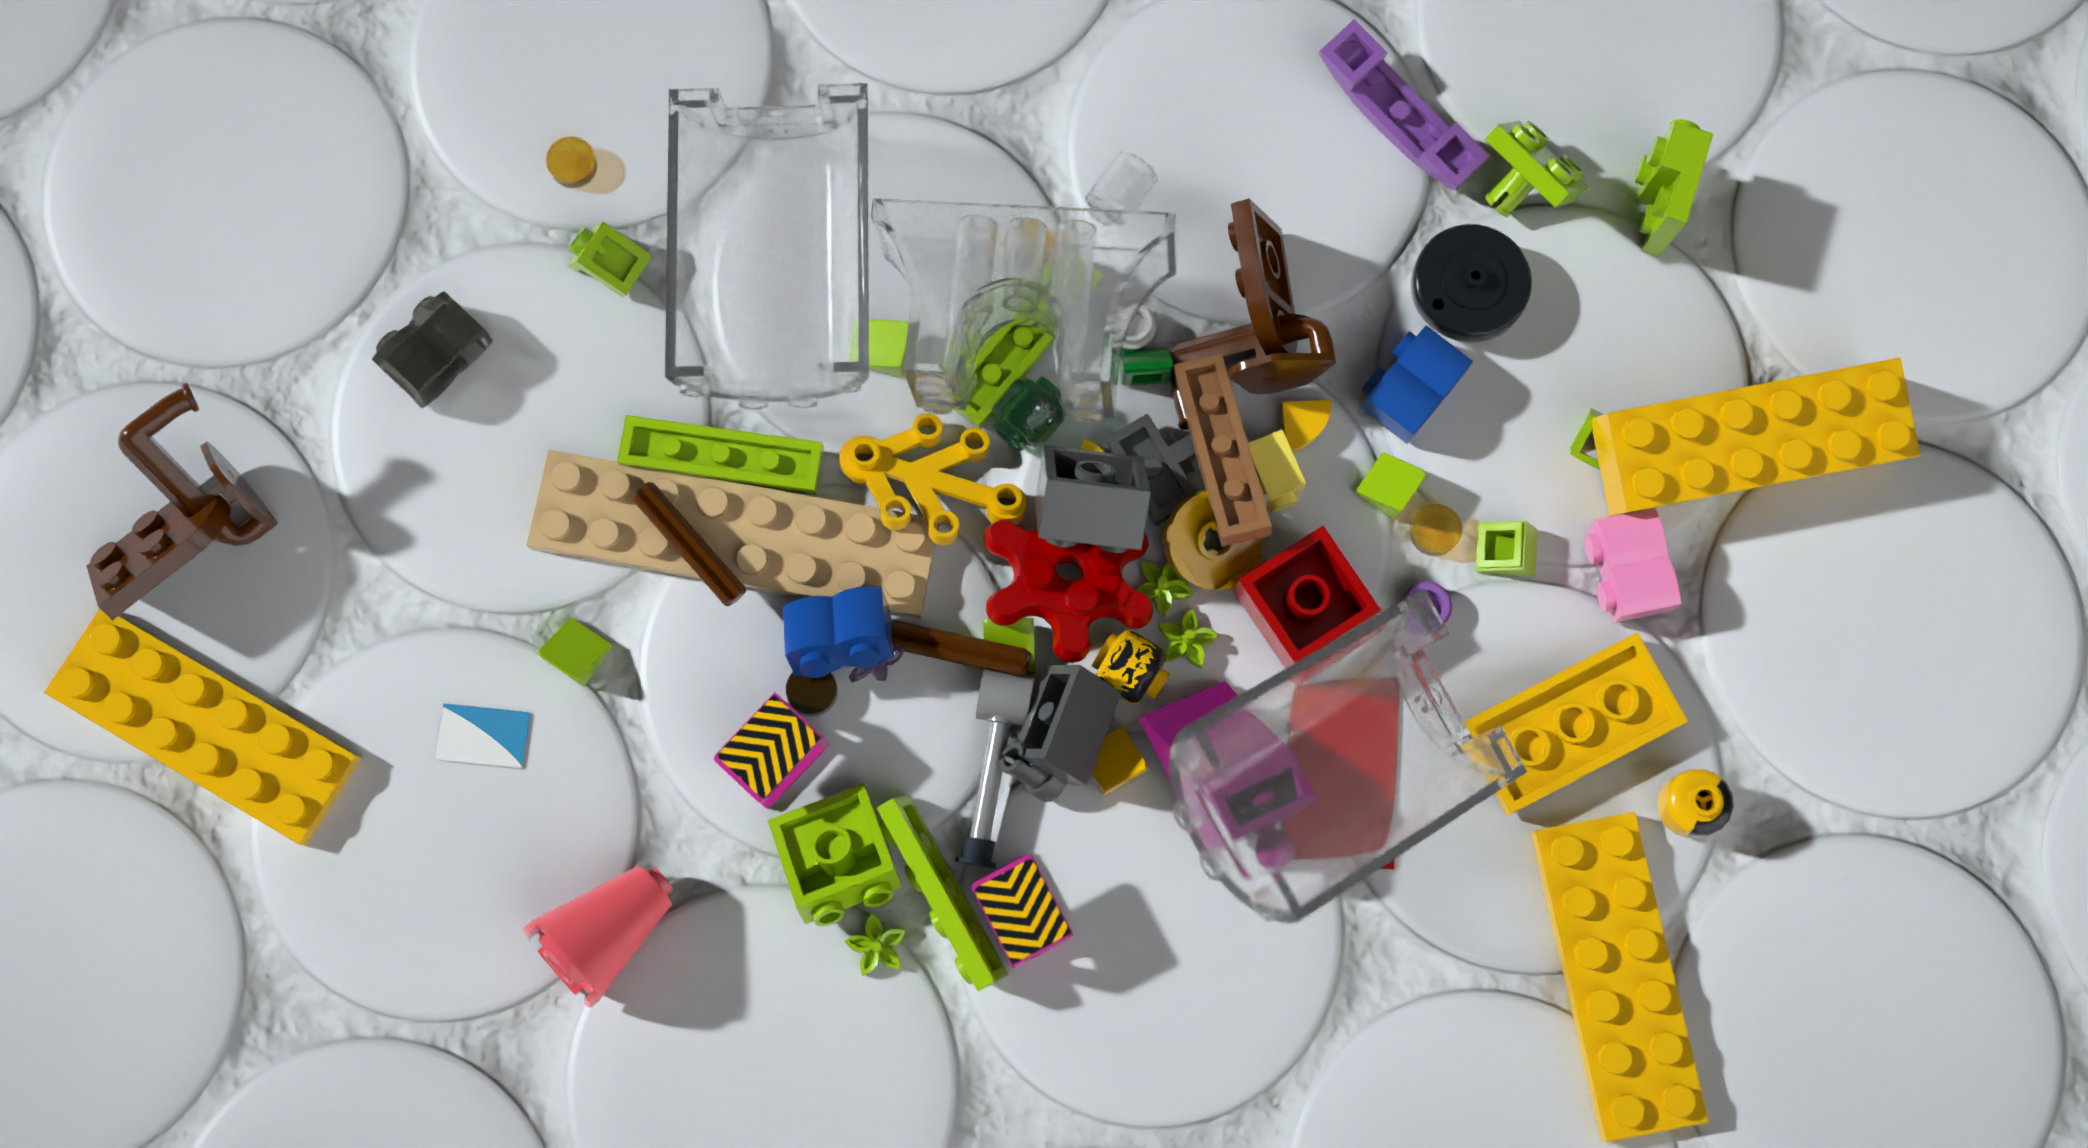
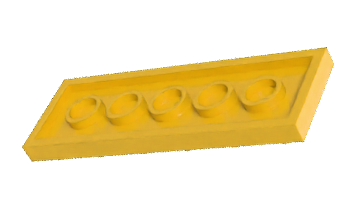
M101 609L98 610L44 691L45 694L303 846L307 845L361 760V757L120 615L111 620Z
M1635 812L1532 831L1534 849L1601 1141L1611 1142L1708 1123L1709 1120Z

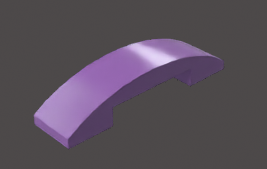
M1353 19L1320 50L1319 55L1357 108L1395 147L1430 176L1454 191L1489 158V155L1457 122L1450 127L1384 61L1388 53Z

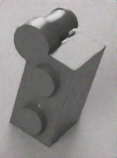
M1047 665L1018 738L1034 749L1025 748L1024 745L1018 742L1010 744L1003 751L1002 755L1011 759L1014 764L1000 759L999 768L1002 772L1024 783L1028 793L1044 802H1051L1058 798L1066 785L1087 786L1090 776L1096 767L1097 758L1107 731L1113 722L1114 713L1122 693L1082 665Z

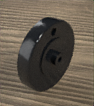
M1478 224L1457 225L1443 230L1434 236L1422 249L1411 276L1412 298L1423 320L1441 335L1461 342L1486 341L1506 332L1525 310L1532 289L1530 266L1520 247L1504 233Z

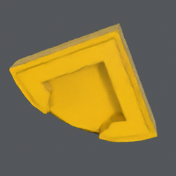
M1331 399L1282 402L1280 406L1282 430L1293 453L1304 449L1322 433L1330 417Z

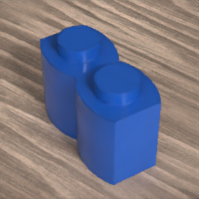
M1427 325L1417 336L1409 331L1391 353L1398 360L1387 372L1379 367L1361 389L1368 396L1360 408L1406 444L1419 431L1473 363L1470 358Z
M856 587L842 591L833 597H805L783 606L785 657L795 676L820 678L843 666L866 669L894 657L891 615L882 587Z

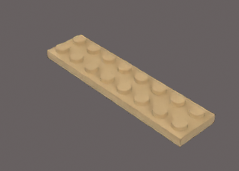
M548 450L527 541V546L531 550L702 580L633 501L632 496L639 488L648 482H653L741 581L745 588L805 598L811 596L833 597L851 588L877 586L882 587L891 614L922 619L936 543L929 537V525L924 516L911 514L910 522L904 529L890 530L882 524L881 510L876 507L694 475L618 465L615 461ZM893 510L887 512L893 518H899L905 514L904 512ZM940 524L935 526L937 531H939Z

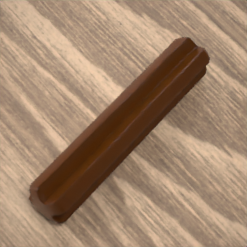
M653 482L644 484L634 493L632 498L635 504L725 606H731L745 594L746 588Z
M897 620L891 622L893 649L993 670L1017 677H1025L1029 671L1032 656L1025 648Z

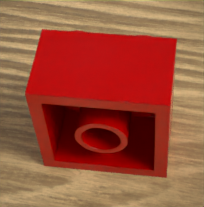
M1321 526L1238 579L1233 590L1288 674L1371 622L1381 611L1324 526Z

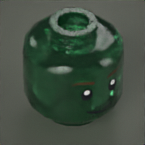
M1040 376L1036 382L1025 377L1017 378L994 403L992 416L996 422L992 425V428L1005 442L1020 452L1026 447L1034 450L1040 449L1065 420V411L1059 403L1063 394L1044 377Z

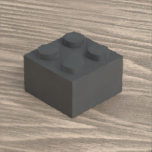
M1043 445L1035 497L1038 538L1046 539L1049 543L1060 547H1072L1077 543L1097 545L1100 549L1112 553H1123L1127 549L1141 550L1151 495L1143 457Z

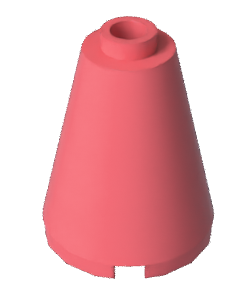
M636 866L535 918L522 929L529 940L536 934L540 936L538 941L543 947L537 952L574 995H577L582 989L588 993L584 998L583 1004L592 1008L600 1001L671 907L672 903L667 895L673 891V888L655 867L646 871L641 866Z

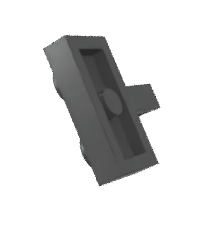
M1147 413L1105 438V443L1111 453L1143 457L1151 490L1148 513L1156 526L1169 519L1173 509L1183 499L1196 493L1187 478L1195 472L1191 462L1197 459L1191 434L1178 441L1173 433L1162 437Z

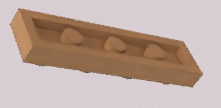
M1222 353L1173 364L1174 377L1221 547L1272 535V525Z

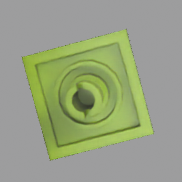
M1521 121L1498 124L1485 138L1514 167L1485 196L1487 202L1493 206L1495 203L1499 204L1508 194L1495 209L1504 217H1509L1512 211L1534 188L1555 208L1576 201L1588 188L1580 179L1584 175L1583 170L1564 154L1558 158L1546 146L1550 141L1547 135L1530 121L1525 125Z

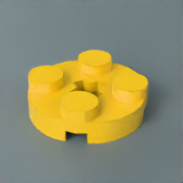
M1199 491L1183 499L1173 509L1168 521L1163 526L1161 537L1165 546L1166 558L1173 571L1186 583L1206 590L1234 588L1238 579L1259 566L1262 555H1259L1262 549V539H1265V537L1223 546V549L1218 553L1212 548L1206 550L1203 542L1206 540L1205 532L1209 528L1213 531H1217L1207 492Z

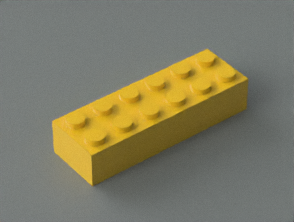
M1901 357L1615 411L1591 419L1609 516L1921 456Z

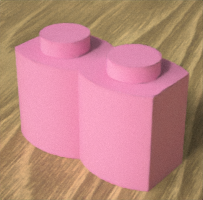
M1656 508L1596 519L1589 527V534L1584 537V546L1589 562L1597 564L1601 574L1602 582L1597 584L1599 605L1603 612L1610 613L1613 623L1672 612L1680 606L1679 586L1673 565L1668 556L1665 533Z

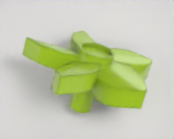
M1142 561L1143 576L1148 582L1139 586L1136 591L1145 594L1149 600L1155 598L1156 609L1164 618L1171 609L1172 598L1183 600L1193 596V591L1188 584L1180 579L1178 580L1179 576L1173 571L1169 562L1163 567L1161 573V570L1154 564Z
M1190 609L1183 616L1181 627L1174 623L1158 625L1163 636L1173 641L1166 650V662L1178 660L1185 654L1190 664L1202 669L1205 658L1203 647L1210 645L1219 634L1207 627L1197 629L1198 618L1193 609Z
M871 913L865 926L866 935H854L844 941L853 951L865 952L860 962L862 976L873 971L878 965L879 959L880 962L889 968L901 969L899 956L891 947L901 942L906 929L892 928L883 933L881 921Z

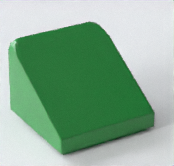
M1155 347L1143 348L1137 351L1121 350L1119 352L1121 385L1163 384L1170 381L1173 360L1168 348Z

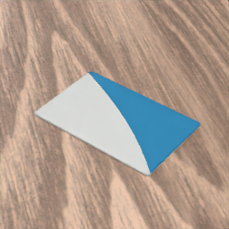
M443 704L434 758L442 761L522 768L530 713Z

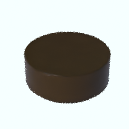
M792 672L786 683V696L792 707L800 714L819 716L829 711L835 704L838 696V686L831 673L820 678H808L805 676H795Z

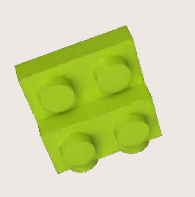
M1683 119L1673 120L1670 123L1667 134L1664 137L1656 136L1649 154H1644L1638 164L1633 182L1640 184V188L1635 202L1647 206L1639 226V232L1645 234L1640 250L1642 252L1659 257L1687 223L1714 134L1701 130L1694 122Z
M864 783L767 820L796 909L805 924L815 922L817 926L832 925L844 917V909L862 902L867 907L883 905L892 899L894 895L893 890L903 887Z

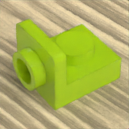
M602 221L593 226L591 230L584 226L577 234L568 251L574 254L568 267L576 272L583 270L619 296L624 297L627 296L652 255Z

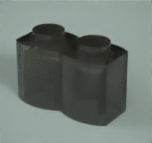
M445 291L435 297L429 296L423 299L413 310V318L407 326L399 331H390L382 337L376 346L377 352L372 358L379 369L421 409L439 397L454 381L456 376L470 367L493 342L488 332Z

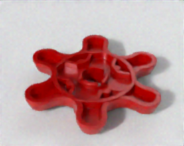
M999 520L986 529L983 537L986 549L991 554L1006 560L1011 565L1014 573L1011 584L991 594L986 602V613L993 623L999 626H1011L1027 616L1043 618L1053 630L1052 646L1054 653L1064 662L1076 663L1085 659L1090 651L1089 628L1097 619L1104 617L1113 618L1131 629L1143 628L1151 621L1154 613L1151 601L1145 594L1128 586L1122 577L1123 568L1126 564L1140 559L1145 555L1149 547V539L1145 530L1141 550L1127 549L1123 553H1112L1104 551L1094 544L1077 543L1072 547L1056 546L1049 543L1046 539L1038 538V530H1024L1006 520ZM1073 561L1077 562V567L1082 573L1080 580L1069 582L1059 577L1056 572L1058 565L1073 563Z

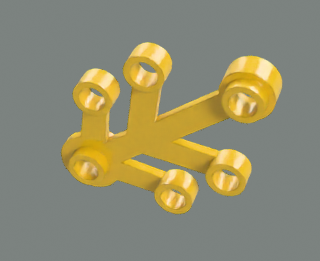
M924 413L916 417L911 429L882 441L871 436H857L848 440L841 448L839 463L843 473L852 481L868 486L881 510V522L890 530H901L909 524L911 505L904 497L895 496L886 477L906 484L929 525L928 534L930 539L938 545H949L957 539L959 520L955 514L943 509L934 492L985 507L987 518L992 524L999 520H1006L1017 526L1024 518L1027 500L1023 491L1017 486L1005 483L992 488L943 473L967 461L979 462L987 456L990 439L988 434L982 429L969 428L962 433L959 443L916 461L908 462L895 458L918 446L929 448L940 442L943 428L941 420L934 414ZM929 426L934 428L936 432L926 435L921 433L919 429ZM978 441L983 446L979 449H971L966 443ZM868 454L873 456V458L868 461H861L856 456ZM1010 498L1015 503L1007 506L1001 504L998 499ZM898 508L905 514L902 517L893 518L887 512L890 509ZM940 523H946L952 527V530L942 533L937 531L935 526Z

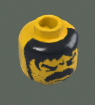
M1126 630L1120 636L1112 632L1092 663V667L1098 670L1096 676L1122 693L1120 699L1130 705L1141 702L1145 695L1155 700L1170 676V673L1162 669L1166 662V652L1158 645L1132 630Z
M1690 769L1669 778L1661 787L1657 799L1658 813L1664 825L1674 834L1685 838H1701L1721 830L1730 820L1734 808L1733 794L1727 782L1718 774L1706 769Z

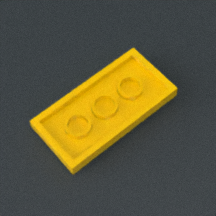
M1636 632L1460 723L1457 727L1504 813L1508 816L1689 721L1640 635Z

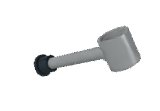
M984 669L976 709V719L991 723L970 837L964 838L961 857L956 856V862L996 869V863L992 862L995 842L990 841L1002 777L999 760H1005V756L1002 753L1007 748L1010 727H1023L1031 706L1035 677H1017Z

